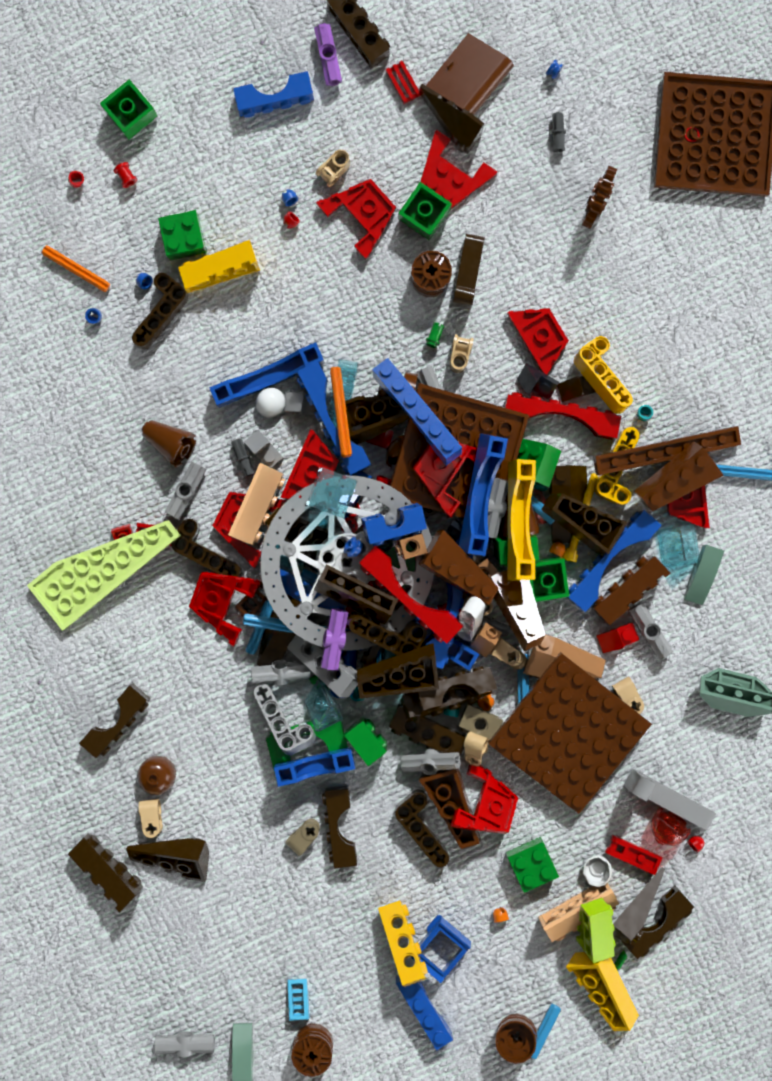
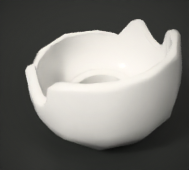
M275 388L262 390L255 400L257 411L267 418L279 415L286 406L283 393Z
M595 855L588 858L584 863L583 875L589 885L601 887L610 881L612 867L605 857Z

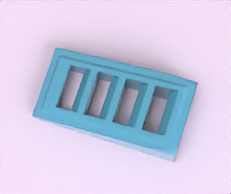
M307 979L288 980L289 1021L310 1019ZM292 985H303V989H293ZM293 993H303V997H293ZM294 1001H304V1005H294ZM294 1009H304V1013H294Z

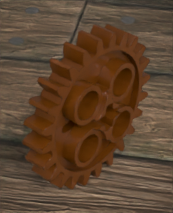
M608 166L603 177L599 178L597 184L595 183L592 193L595 195H590L586 203L585 211L587 213L582 226L590 229L596 217H600L602 211H604L607 202L604 200L605 198H610L615 184L613 180L617 172L616 168Z

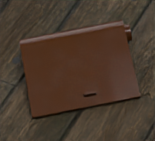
M468 33L426 86L439 93L448 102H454L457 109L461 112L465 109L475 115L511 71L514 64L507 56Z

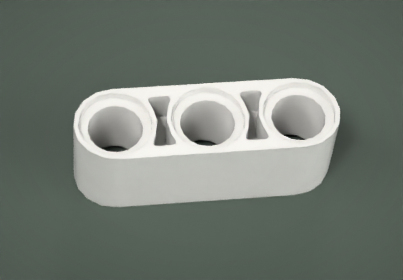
M476 596L469 598L459 614V621L463 624V627L457 634L466 641H471L482 625L485 604Z

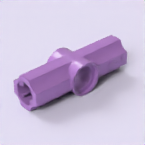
M323 23L314 27L326 86H336L342 83L331 26L330 24ZM327 52L333 54L329 58L323 56Z
M331 608L328 628L325 630L323 637L324 650L321 668L338 670L341 651L344 649L346 642L345 628L348 611Z

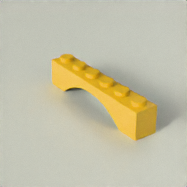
M516 459L508 462L507 580H535V558L530 540L529 514L532 491L536 480V460Z

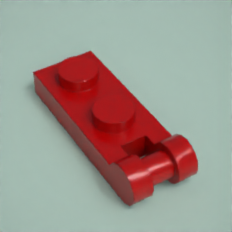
M612 834L611 844L609 847L607 846L605 853L653 875L656 874L663 858L661 855ZM618 845L623 846L621 852L616 850Z

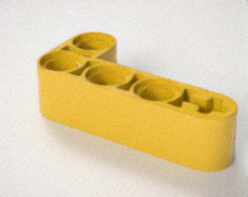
M598 336L579 350L573 362L611 411L621 414L632 404L633 398L603 361L602 356L609 349L610 342L606 337Z
M634 427L622 430L611 452H615L618 449L634 448L639 440L638 430ZM630 432L633 439L628 440L626 445H624L623 443L628 438L625 434ZM623 470L616 472L615 476H611L609 473L599 475L595 484V494L615 505L627 504L631 500V492L617 484ZM601 483L607 484L608 491L606 493L600 491L599 486ZM619 491H622L625 494V500L623 502L617 499V493Z

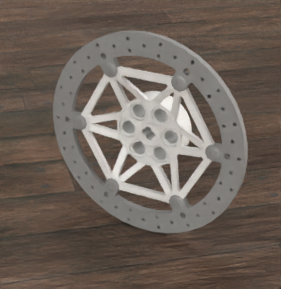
M348 475L335 476L314 482L287 500L278 510L267 529L260 559L261 579L267 599L279 619L292 632L312 644L323 647L324 632L327 628L313 623L307 617L312 612L330 616L331 611L330 609L317 607L318 604L328 597L321 594L314 599L317 593L314 591L315 585L326 564L349 576L354 575L356 579L366 584L369 581L376 580L372 574L369 576L360 569L361 564L359 563L374 547L373 544H369L366 541L364 531L358 534L351 532L341 511L365 517L378 513L341 505L337 497L339 495H359L383 503L389 507V511L383 515L387 526H393L400 519V512L397 513V509L412 503L402 493L383 482L367 477ZM323 501L325 505L324 510L292 543L285 541L284 539L296 519L312 505ZM328 516V537L321 544L300 545L311 531ZM335 516L344 532L334 534ZM428 527L422 530L426 549L432 541ZM352 537H356V540H360L364 544V549L356 557H348V554L343 552L345 545L342 548L336 546L337 540L344 538L346 544ZM393 540L394 547L395 544H398L397 540ZM318 550L316 561L300 553L302 551ZM330 552L332 554L331 560L324 562L323 555ZM397 554L400 568L392 566L396 579L401 587L404 584L411 585L408 595L424 605L434 574L418 565L423 554L415 556V571L407 570L405 559ZM281 555L288 556L301 598V603L297 607H294L289 600L282 584L280 575ZM296 558L316 567L319 575L309 596H306ZM344 558L349 559V565L343 564L342 560ZM401 603L384 626L399 633L416 615L411 616L404 609L405 605ZM358 620V621H357V622H358V625H360L361 627H363V625H362V624L359 622V620ZM371 628L369 635L375 634L377 628ZM345 631L346 642L342 650H359L377 644L352 631Z

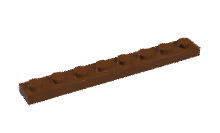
M739 426L593 456L595 472L599 476L669 461L692 442L701 445L706 452L741 445Z

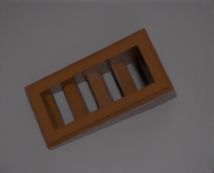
M261 580L258 589L261 587L264 590ZM258 589L256 594L262 599L261 602L255 597L251 598L246 595L235 605V610L243 618L245 614L255 615L263 607L265 601L268 600L267 596L265 597ZM249 598L257 605L255 608L248 602ZM245 605L251 612L248 613L242 606Z

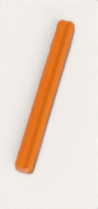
M332 367L330 375L340 453L342 458L351 457L352 450L341 368Z

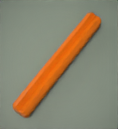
M46 245L43 248L42 254L103 292H107L110 288L109 282L50 246Z

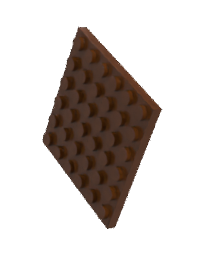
M664 72L654 188L768 197L770 195L772 171V81ZM693 128H697V129L699 130V133H700V136H699V137H697V136H698V133H697V131L694 130ZM686 134V135H687V138L690 139V140H697V141H695V142H689V141H687V140L685 139V136H684V135Z
M418 383L416 392L458 443L477 448L480 433L508 439L504 460L495 478L508 480V462L517 459L529 415ZM408 418L390 486L402 493L412 504L418 503L424 508L445 513L413 470L429 443L411 418ZM466 458L445 490L446 493L461 502L453 514L461 518L465 516L474 462Z
M560 652L488 741V744L580 814L652 723Z

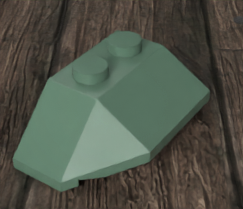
M717 668L701 676L699 695L711 708L746 717L772 714V692L757 677L722 668Z

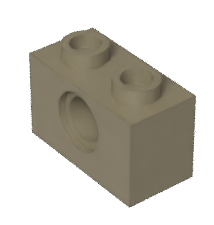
M466 703L458 726L466 734L471 731L490 740L501 727L503 719ZM478 719L485 721V725L481 729L476 728L474 725Z

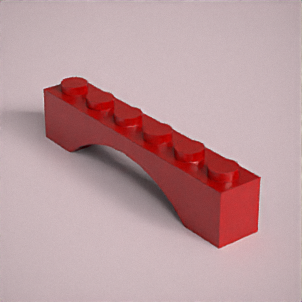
M515 392L506 396L504 408L528 414L529 418L544 414L563 415L582 423L595 437L610 440L618 438L622 416L616 415L611 410L599 412L598 408L587 406L586 409L579 408L578 404L568 403V405H562L560 401L552 399L546 402L541 401V397L530 396V398L522 397L523 394Z
M378 545L374 546L359 562L362 565L360 569L368 576L372 574L376 578L375 583L382 589L386 587L391 592L389 595L398 599L397 603L401 601L405 605L404 609L411 616L415 614L420 619L418 622L425 629L430 628L434 632L433 636L440 643L444 641L447 644L463 627V624L449 611L426 607L411 598L395 577L391 557Z

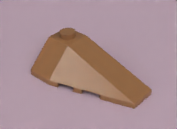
M545 634L540 645L529 649L527 663L523 674L540 678L561 652L594 679H601L606 660L556 637Z

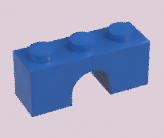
M415 503L400 507V519L393 526H387L384 516L380 513L361 518L366 541L369 544H373V546L383 544L384 540H399L406 534L417 535L422 533V530L427 529L422 506Z

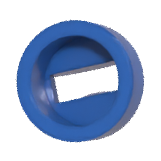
M287 189L286 193H282V201L285 206L289 207L298 201V196L293 190Z
M139 273L136 279V284L144 290L150 288L153 282L152 277L147 273Z
M90 308L86 311L85 318L89 323L96 324L101 321L102 314L100 310ZM91 312L98 315V318L91 316Z

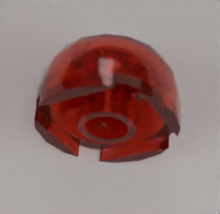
M664 808L657 809L650 824L656 842L667 846H676L683 843L691 832L690 828L687 830L685 827L687 822L671 811L666 813L663 811Z

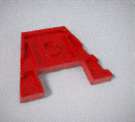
M436 130L420 182L451 202L452 209L476 189H479L491 178H494L498 171L483 162L476 174L471 178L441 157L451 139Z
M372 179L316 202V205L327 217L344 205L367 231L368 234L354 245V248L365 260L369 257L396 210V206Z
M459 443L462 446V454L446 466L429 444L413 470L446 515L452 517L461 502L446 493L445 490L466 458L475 463L477 448Z
M229 491L212 526L252 567L256 568L261 559V551L247 545L244 541L228 535L246 495ZM277 499L274 508L270 507L269 511L273 512L277 507L281 508L287 500Z
M202 572L189 607L206 623L209 622L215 627L219 635L225 636L229 640L228 643L235 646L242 629L225 621L234 593L238 591L253 598L260 580Z
M469 763L466 774L482 782L483 786L474 816L458 808L455 810L451 827L500 834L509 833L518 797L501 781L498 782L492 776V772L489 769H485L481 765L474 766Z

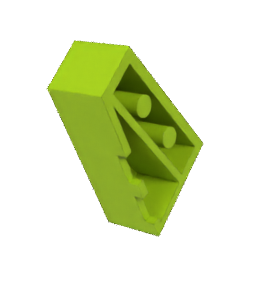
M603 898L580 905L579 921H581V925L577 926L580 935L576 936V941L593 964L615 956L614 947L616 944L613 938L615 929L612 923L613 909Z

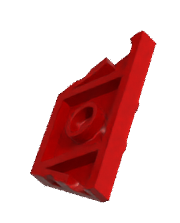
M550 308L507 312L509 319L539 369L547 375L569 342Z
M312 429L309 431L280 497L282 499H290L306 486L333 477L339 461Z
M705 485L667 504L668 515L705 529L710 528Z

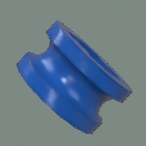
M555 59L548 68L546 75H551L554 80L563 68V64H558V60Z

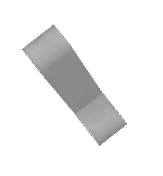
M259 684L255 687L254 696L284 754L293 755L315 742L316 734L308 724L300 725L291 730L274 693L267 684ZM263 692L266 693L268 701H265L262 697ZM276 708L274 714H268L269 709ZM279 724L285 725L282 731H276V727ZM304 732H311L307 739L301 738ZM287 741H293V745L290 748H284Z

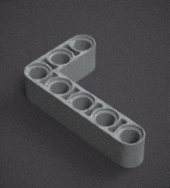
M632 769L624 784L637 797L645 801L650 800L704 830H708L716 815L710 809L635 769Z

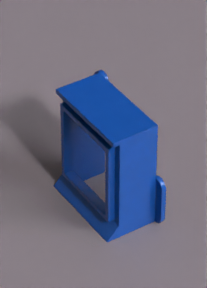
M437 915L428 925V933L419 942L421 951L427 947L439 931L456 943L460 949L442 970L423 954H419L421 962H425L428 973L442 983L444 978L456 966L457 962L471 948V941L441 915Z

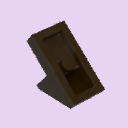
M584 376L571 378L559 383L557 386L562 402L597 393Z

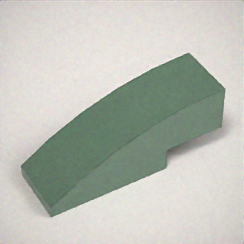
M702 545L697 563L693 567L684 600L700 605L704 604L725 550Z
M233 1023L232 1081H254L253 1024Z

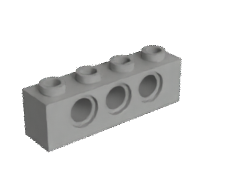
M298 635L287 646L338 697H349L358 685L357 671L347 666L341 656L338 667L340 677L337 678L338 670L321 668L324 647L312 644ZM311 646L314 648L313 653L310 651Z

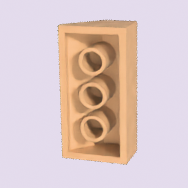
M259 463L230 529L229 536L251 545L259 542L262 536V532H260L261 527L266 525L265 521L270 516L268 511L270 507L274 508L278 497H276L278 489L282 490L286 479L283 478V473Z
M608 883L601 887L591 886L539 916V920L551 942L555 940L561 941L569 932L578 931L577 926L581 925V921H579L581 904L603 898L607 904H610L613 910L616 909L619 902Z

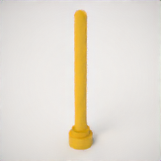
M596 473L591 474L583 499V504L590 506L598 479ZM574 535L572 536L569 548L566 549L562 558H565L566 561L577 563L579 555H577L578 551L576 549L579 539Z

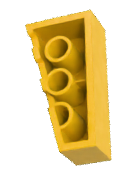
M250 240L204 256L196 261L185 262L182 266L178 267L187 293L260 271Z
M575 952L566 965L568 971H573L577 977V983L580 987L584 986L589 993V999L599 1006L600 1014L613 1031H630L639 1015L612 959L608 958L593 964L585 952Z

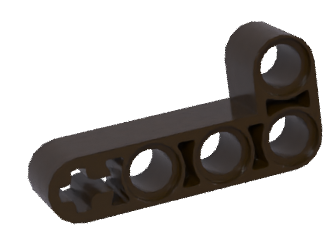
M467 233L465 235L452 307L468 310L472 308L485 239L483 236Z
M158 273L154 278V285L164 296L132 335L133 343L140 349L145 350L151 347L188 301L189 296L183 286L166 273ZM163 279H167V286L160 287V282ZM178 291H182V298L175 299V293ZM165 306L171 307V311L168 314L162 313V309ZM155 320L158 321V327L155 329H151V322ZM140 337L145 339L144 343L139 340Z
M190 518L182 521L177 530L181 536L171 543L175 552L217 574L230 575L229 570L223 569L222 572L221 569L224 565L229 568L235 566L237 574L230 576H241L242 568L238 563L195 541L200 531L198 521ZM189 522L195 525V529L191 533L186 530V525ZM180 539L186 542V547L183 550L177 547V542ZM197 548H201L203 551V556L199 559L194 556V551ZM215 556L220 559V565L216 568L211 565V559Z
M351 612L347 617L346 625L353 633L396 655L420 648L427 635L426 629L415 620L408 622L402 633L399 634L358 612ZM359 620L363 627L356 623L353 625V621L357 622ZM376 627V633L369 635V630ZM419 627V632L416 635H412V631ZM389 636H393V641L386 643V639ZM405 645H410L408 651L402 652Z
M416 789L396 805L395 816L436 867H444L449 862L448 851L418 815L427 805V795L423 790ZM417 795H420L424 798L423 802L420 804H417L413 801L414 797ZM401 808H407L409 813L406 816H401L398 811ZM413 823L421 825L418 831H414L410 827ZM431 838L433 843L426 846L423 844V840ZM435 848L439 855H443L444 859H437L436 852L434 851Z

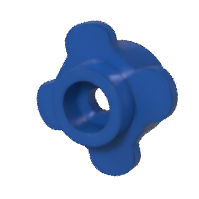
M352 537L345 544L343 552L348 554V557H356L362 550L361 541L356 540V537Z

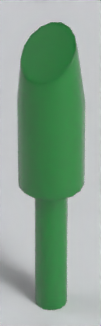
M625 950L620 953L614 963L617 970H620L627 958Z

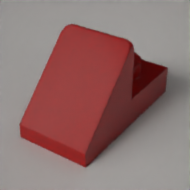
M633 622L596 635L602 653L623 649L624 646L639 641Z

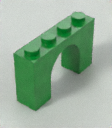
M336 714L326 716L324 721L318 722L315 719L306 722V724L312 727L316 736L326 743L329 752L349 747L347 738L344 736L345 730L341 716L336 717ZM299 724L290 726L291 730L298 727ZM270 731V735H267L265 739L274 769L275 764L291 761L293 757L292 755L284 754L272 731ZM304 732L302 737L310 735L311 732ZM287 741L284 748H290L293 745V741Z

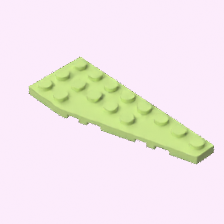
M168 520L59 560L27 586L63 631L181 535Z

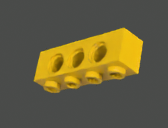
M399 900L379 907L378 910L402 986L406 987L427 979L425 975L428 973L426 964L421 962L419 954H422L418 942L415 943L413 935L416 934L412 923H408L407 916H409L407 905H403ZM396 919H402L403 921L399 929L393 927V922ZM404 937L408 938V946L401 948L399 941ZM414 957V966L406 967V959Z

